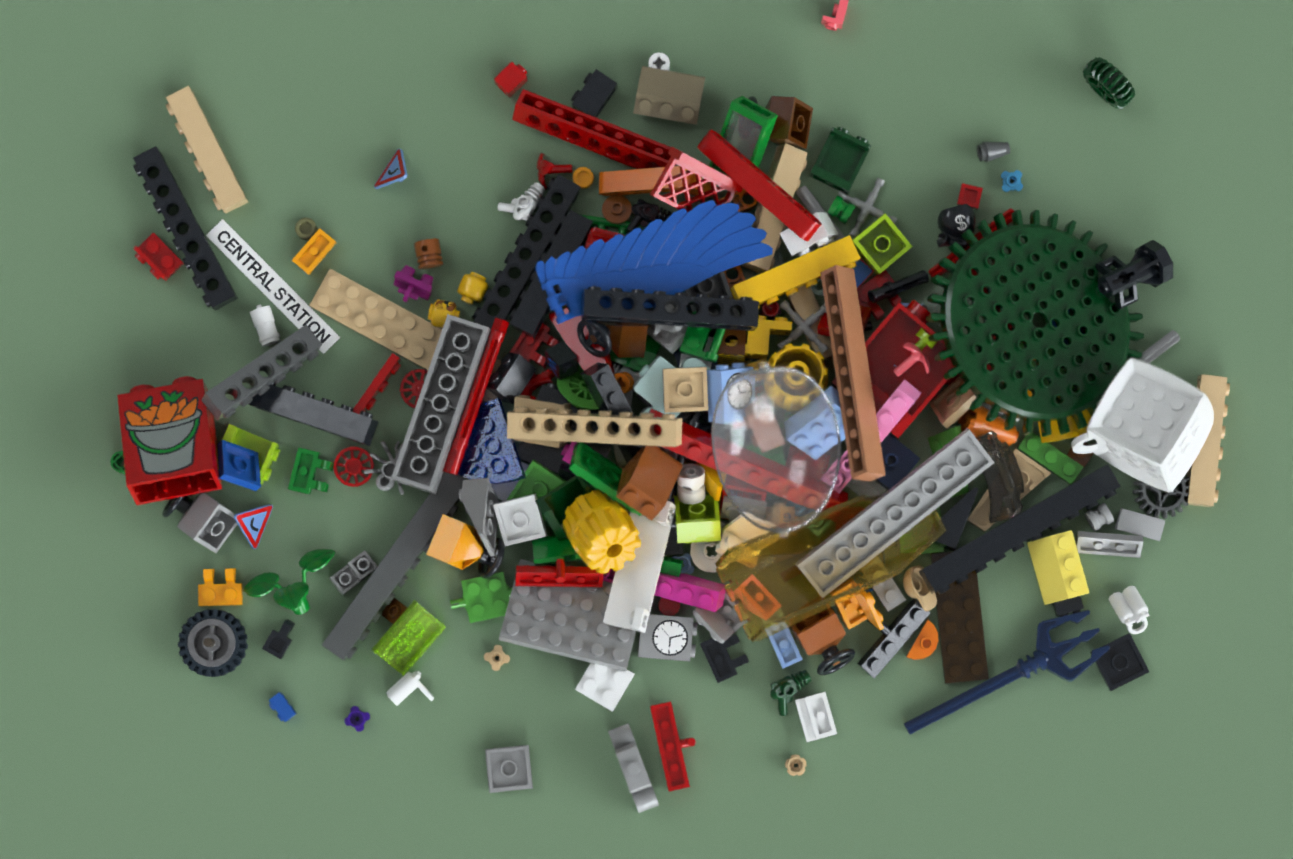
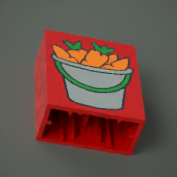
M183 376L175 379L171 385L156 388L151 385L142 384L131 388L130 393L117 395L126 486L136 505L223 489L222 480L219 479L214 416L201 401L204 394L208 391L203 378L196 379L191 376Z

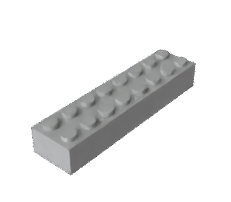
M447 314L391 477L395 482L436 495L454 436H456L491 331L489 327Z

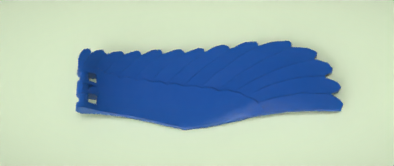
M710 200L695 206L688 213L684 208L675 211L664 222L661 219L654 220L643 230L635 228L625 236L617 234L606 243L602 239L594 241L587 249L584 246H580L572 254L565 252L557 259L551 256L545 264L543 261H538L535 265V271L542 291L545 290L548 298L546 300L551 311L554 310L557 316L555 320L557 324H560L571 318L581 316L582 293L588 287L596 286L606 291H610V288H621L623 292L639 289L653 294L654 291H664L666 295H675V293L683 292L720 272L772 255L773 249L761 242L765 239L767 233L763 229L752 228L751 225L756 221V217L751 213L738 212L739 204L726 203L716 206L715 201ZM555 285L558 286V289L560 291V293L556 294L553 286ZM606 299L599 300L603 308L610 307V303ZM621 302L624 309H632L630 302ZM649 302L643 303L644 309L653 307ZM564 305L568 308L569 313L567 314L563 311L562 306Z

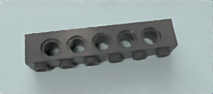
M305 325L207 391L201 401L217 421L222 417L227 419L236 412L235 409L238 406L245 407L253 400L252 397L257 393L259 396L264 394L270 388L269 385L274 382L278 384L286 378L285 374L290 371L296 372L307 359L309 361L315 359L319 355L318 351L322 343L309 327ZM293 348L298 349L301 354H296ZM276 360L283 361L285 365H279ZM259 371L266 372L268 377L261 376ZM242 383L250 384L251 388H245ZM225 394H231L235 400H229Z

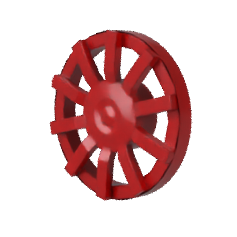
M425 369L411 370L403 377L400 384V394L403 401L414 409L424 384V375L428 372ZM415 373H421L420 380L417 379ZM412 375L415 382L412 383L407 378ZM404 383L412 386L411 388L403 389ZM412 391V394L406 398L404 392ZM414 396L416 397L415 405L409 402Z
M356 446L347 447L340 451L334 460L335 476L341 483L349 487L364 485L370 480L373 473H369L366 477L361 471L374 469V461L363 448ZM353 450L360 451L357 458H354ZM350 451V459L344 455L345 452ZM364 453L368 458L363 461H360V458ZM340 457L346 461L345 464L338 463ZM370 461L371 468L363 467L362 464ZM337 466L345 467V470L338 474ZM345 473H349L345 481L340 477ZM358 474H360L364 478V480L359 483L357 477ZM353 475L355 483H348Z

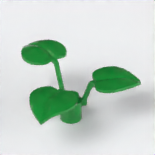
M316 549L302 556L299 561V566L303 568L302 582L281 587L277 583L280 579L279 575L267 572L251 579L243 591L251 597H262L270 593L274 587L278 588L273 595L274 601L285 608L293 610L296 615L304 614L310 609L306 598L309 591V586L306 583L307 571L316 572L322 569L336 552L331 549Z

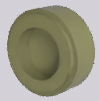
M302 218L295 225L296 234L303 240H310L317 232V225L310 218Z

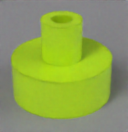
M922 328L915 334L920 338L915 345L921 351L926 345L932 349L937 343L929 341L928 337L930 335Z

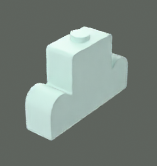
M657 356L650 365L646 364L638 373L640 377L632 387L634 391L652 405L651 407L644 408L639 416H641V413H649L652 408L663 414H675V418H677L681 412H664L662 369L675 367L661 356ZM687 357L681 363V368L707 367V370L710 369L696 357Z

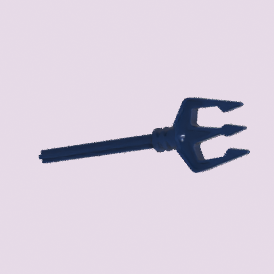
M1086 610L1042 621L1038 625L1036 650L1033 651V657L1026 655L1027 660L1018 659L1016 666L904 723L909 735L1021 677L1030 678V672L1037 674L1038 668L1042 671L1047 669V671L1059 678L1072 682L1110 649V646L1092 650L1090 659L1073 668H1069L1062 661V657L1081 642H1088L1100 629L1083 631L1079 637L1058 643L1051 641L1049 631L1069 621L1078 624L1090 614V611Z

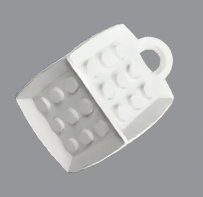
M1132 357L1119 370L1103 394L1087 426V433L1076 437L1071 442L1072 450L1078 454L1094 452L1097 456L1129 476L1170 493L1185 476L1199 454L1213 425V408L1205 393L1170 372ZM1095 439L1097 442L1092 445H1083L1084 442Z

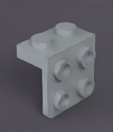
M727 589L723 606L716 612L698 607L693 611L696 621L707 628L715 641H719L722 644L752 617Z

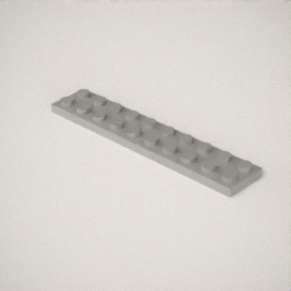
M966 428L795 564L821 597L824 598L995 462L972 432Z

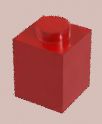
M511 62L494 78V83L510 98L528 81L527 71L519 63L515 65Z

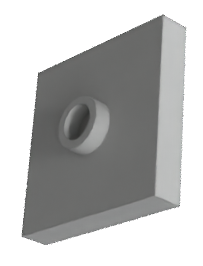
M529 745L485 749L489 793L533 788Z

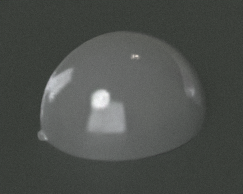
M768 362L760 363V368L742 372L731 379L721 392L714 410L712 421L714 461L722 486L739 513L756 527L770 532H777L780 538L788 537L790 531L801 528L812 521L824 508L832 494L841 458V441L837 418L829 398L819 384L810 376L797 369L770 367Z

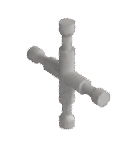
M876 179L875 187L869 193L865 202L855 197L852 198L840 190L838 196L856 205L861 210L856 219L855 227L849 233L850 236L855 238L859 235V229L865 223L869 214L877 218L884 214L882 210L873 206L878 197L877 193L885 182L884 180ZM888 216L891 219V221L895 224L897 218L894 216Z
M786 300L779 305L791 316L790 318L798 327L789 334L790 336L787 339L778 343L777 346L782 349L784 345L789 344L793 340L795 341L804 333L811 342L813 341L818 346L819 351L823 354L828 347L817 338L818 335L810 327L819 320L823 313H826L825 303L819 311L811 314L805 321L797 312L790 308Z

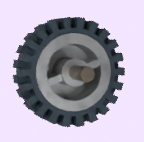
M207 609L195 613L193 617L187 619L188 622L186 624H183L182 632L179 633V654L190 670L195 671L199 675L218 677L234 671L242 663V659L246 656L245 651L248 649V637L245 634L244 626L241 625L238 618H235L234 615L218 609Z

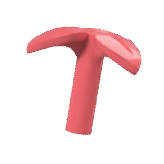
M905 343L903 348L910 350L912 355L896 367L893 372L899 377L917 361H921L925 366L926 374L930 372V364L927 357L915 344Z

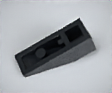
M974 487L938 520L937 524L932 523L928 534L932 537L931 543L955 551L979 488Z

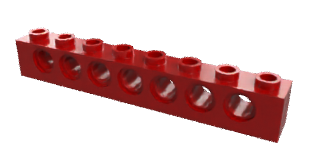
M525 89L522 90L515 104L513 121L635 169L665 167L671 157L668 154L670 146Z

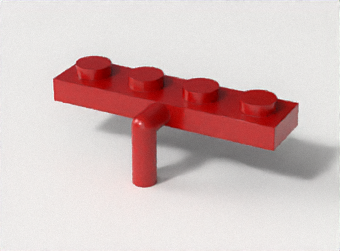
M560 558L556 561V566H516L515 586L602 587L604 573H598L595 569H590L589 567L565 566V561Z
M671 702L652 705L650 709L668 791L688 788L690 785L681 748L694 746L696 741L692 737L679 740Z

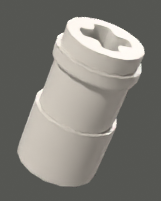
M261 304L257 305V309L252 310L250 315L262 347L280 342V334L277 331L271 307H262Z

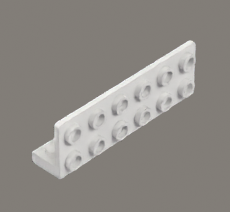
M667 501L665 507L652 521L644 515L638 516L630 512V516L639 531L638 536L641 540V545L635 548L634 554L636 557L633 561L626 560L623 568L615 571L603 623L645 633L676 505L672 502Z

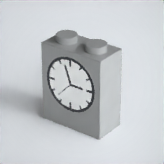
M650 614L645 633L640 632L638 657L690 662V657L695 658L696 645L692 644V636H697L698 623H693L694 618Z

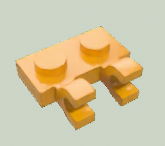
M236 568L225 569L226 584H214V569H203L204 584H198V606L243 605V583H236Z

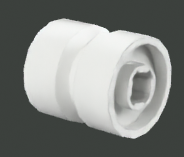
M684 464L677 478L678 500L685 504H698L706 497L704 484L705 470L698 464Z

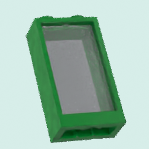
M740 96L732 100L720 135L759 168L778 115L744 96ZM710 161L709 166L726 174L716 164Z

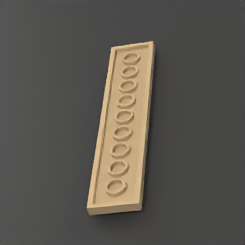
M329 269L309 306L428 370L442 329L434 327L425 319L340 273ZM497 358L491 375L496 372L501 364V361ZM486 388L482 400L492 406L500 405L502 400Z

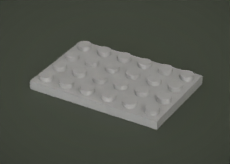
M520 559L519 566H547L543 564L535 565L534 562ZM514 581L499 640L626 671L636 631L603 623L612 583L603 581L602 587L515 586Z

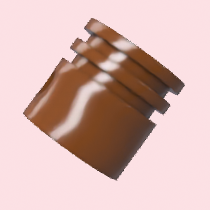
M426 239L414 243L416 258L419 259L417 263L420 264L418 269H431L444 265L443 261H441L443 260L442 256H440L442 253L439 239Z

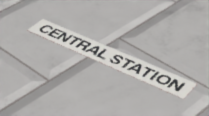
M223 219L206 235L298 329L305 325L309 327L322 343L319 350L323 354L340 339L316 312Z

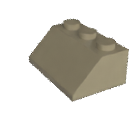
M642 66L633 113L697 125L705 77Z

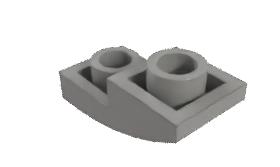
M1120 508L1115 529L1160 541L1166 520Z
M364 550L348 562L346 566L332 575L329 580L343 596L375 571L378 566Z

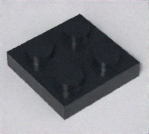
M1130 633L1101 646H1110V649L1095 662L1109 691L1149 673Z

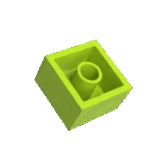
M886 213L852 240L859 255L874 270L876 275L883 272L913 247Z
M706 494L705 499L698 504H685L678 500V496H674L677 544L721 541L718 501H715L710 494Z

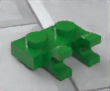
M298 447L288 490L310 495L311 489L328 492L329 484L314 480L317 468L333 472L334 463L319 459V452Z

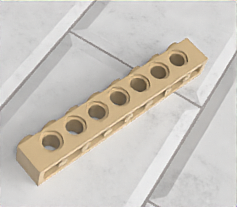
M515 407V410L507 412V438L677 447L682 445V418H675V414H662V417H654V413H641V416H633V412H619V415H612V411H598V414H590V410H577V413H570V409H556V412H549V408H536V411H528V407ZM529 418H532L534 420V428H531L529 426ZM550 419H553L555 421V429L550 428ZM571 420H574L577 424L575 431L570 427ZM592 421H595L598 425L596 432L591 429ZM613 422H616L619 426L618 433L612 430ZM634 423L640 426L639 434L633 431ZM655 424L660 425L662 429L660 435L654 431Z

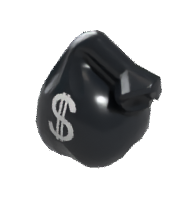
M962 204L940 212L937 223L942 233L938 236V247H947L954 242H957L963 249L969 246L961 234L968 229L974 234L976 216L970 205Z

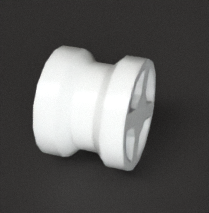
M654 53L649 58L648 67L669 70L670 61L664 53Z

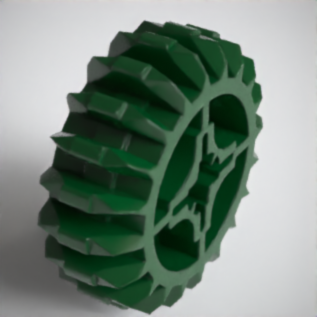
M1095 57L1085 66L1083 75L1086 82L1106 103L1115 108L1123 109L1133 100L1135 90L1132 84L1112 63L1103 58Z

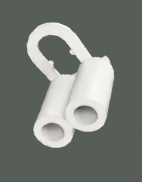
M1129 586L1122 593L1116 592L1109 597L1111 606L1120 621L1126 625L1129 633L1138 634L1146 629L1148 626L1146 617L1149 616L1148 607L1135 586ZM1143 622L1139 628L1132 629L1133 623Z
M420 671L407 672L386 692L387 696L396 706L417 687L431 701L434 699V696L419 681L422 674Z

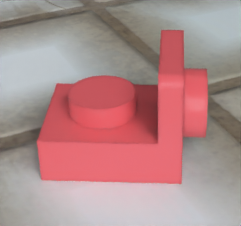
M840 0L839 4L834 5L832 16L835 18L822 16L821 24L825 25L826 29L834 31L837 28L842 29L849 0Z

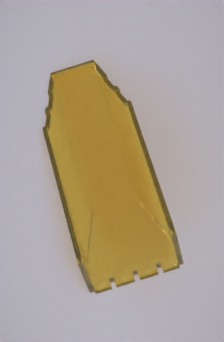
M858 496L731 547L715 563L716 567H718L716 571L722 583L730 582L724 588L731 603L739 601L733 607L740 622L746 620L749 622L743 625L748 639L752 642H758L899 575L946 531L936 509L824 598L821 597L795 563L880 496Z

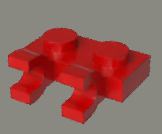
M886 270L857 289L859 305L870 307L871 313L877 321L884 317L885 313L879 305L870 302L868 291L879 288L888 281L894 282ZM897 294L894 298H887L893 307L902 302Z
M542 324L535 339L522 332L510 352L520 354L529 363L532 360L545 369L547 366L546 358L537 353L543 342L552 347L560 343V341L549 335L551 328Z

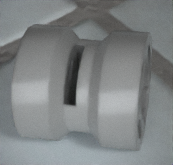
M1105 503L1100 504L1094 511L1089 510L1084 513L1087 522L1094 532L1101 529L1102 525L1114 522L1112 513Z

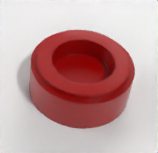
M661 598L658 605L659 610L663 615L673 616L679 611L680 602Z

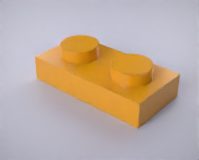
M319 228L292 261L310 275L337 242Z

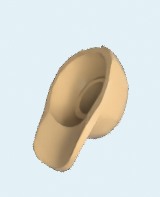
M920 565L910 567L903 576L905 592L910 598L918 599L924 611H929L937 604L936 594H931L919 573L924 567Z

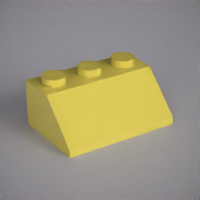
M1072 530L1037 539L1033 542H1027L1044 605L1089 593Z

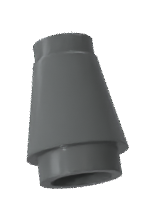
M983 141L982 144L977 145L978 159L986 163L1010 154L1008 142Z

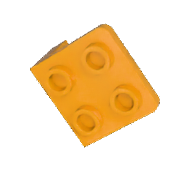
M850 580L830 592L843 623L848 630L866 619L878 630L884 629L881 623L884 619L877 609L875 610L874 607L875 599L870 592L866 593L861 584L857 585L853 580Z

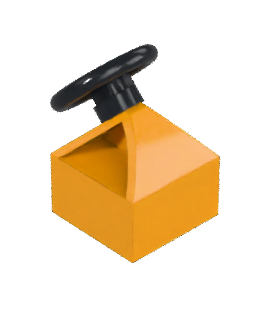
M443 514L426 555L461 570L477 561L479 562V575L487 579L493 576L500 567L504 557L505 544L501 538H496L495 556L490 557L486 547L482 544L476 528Z

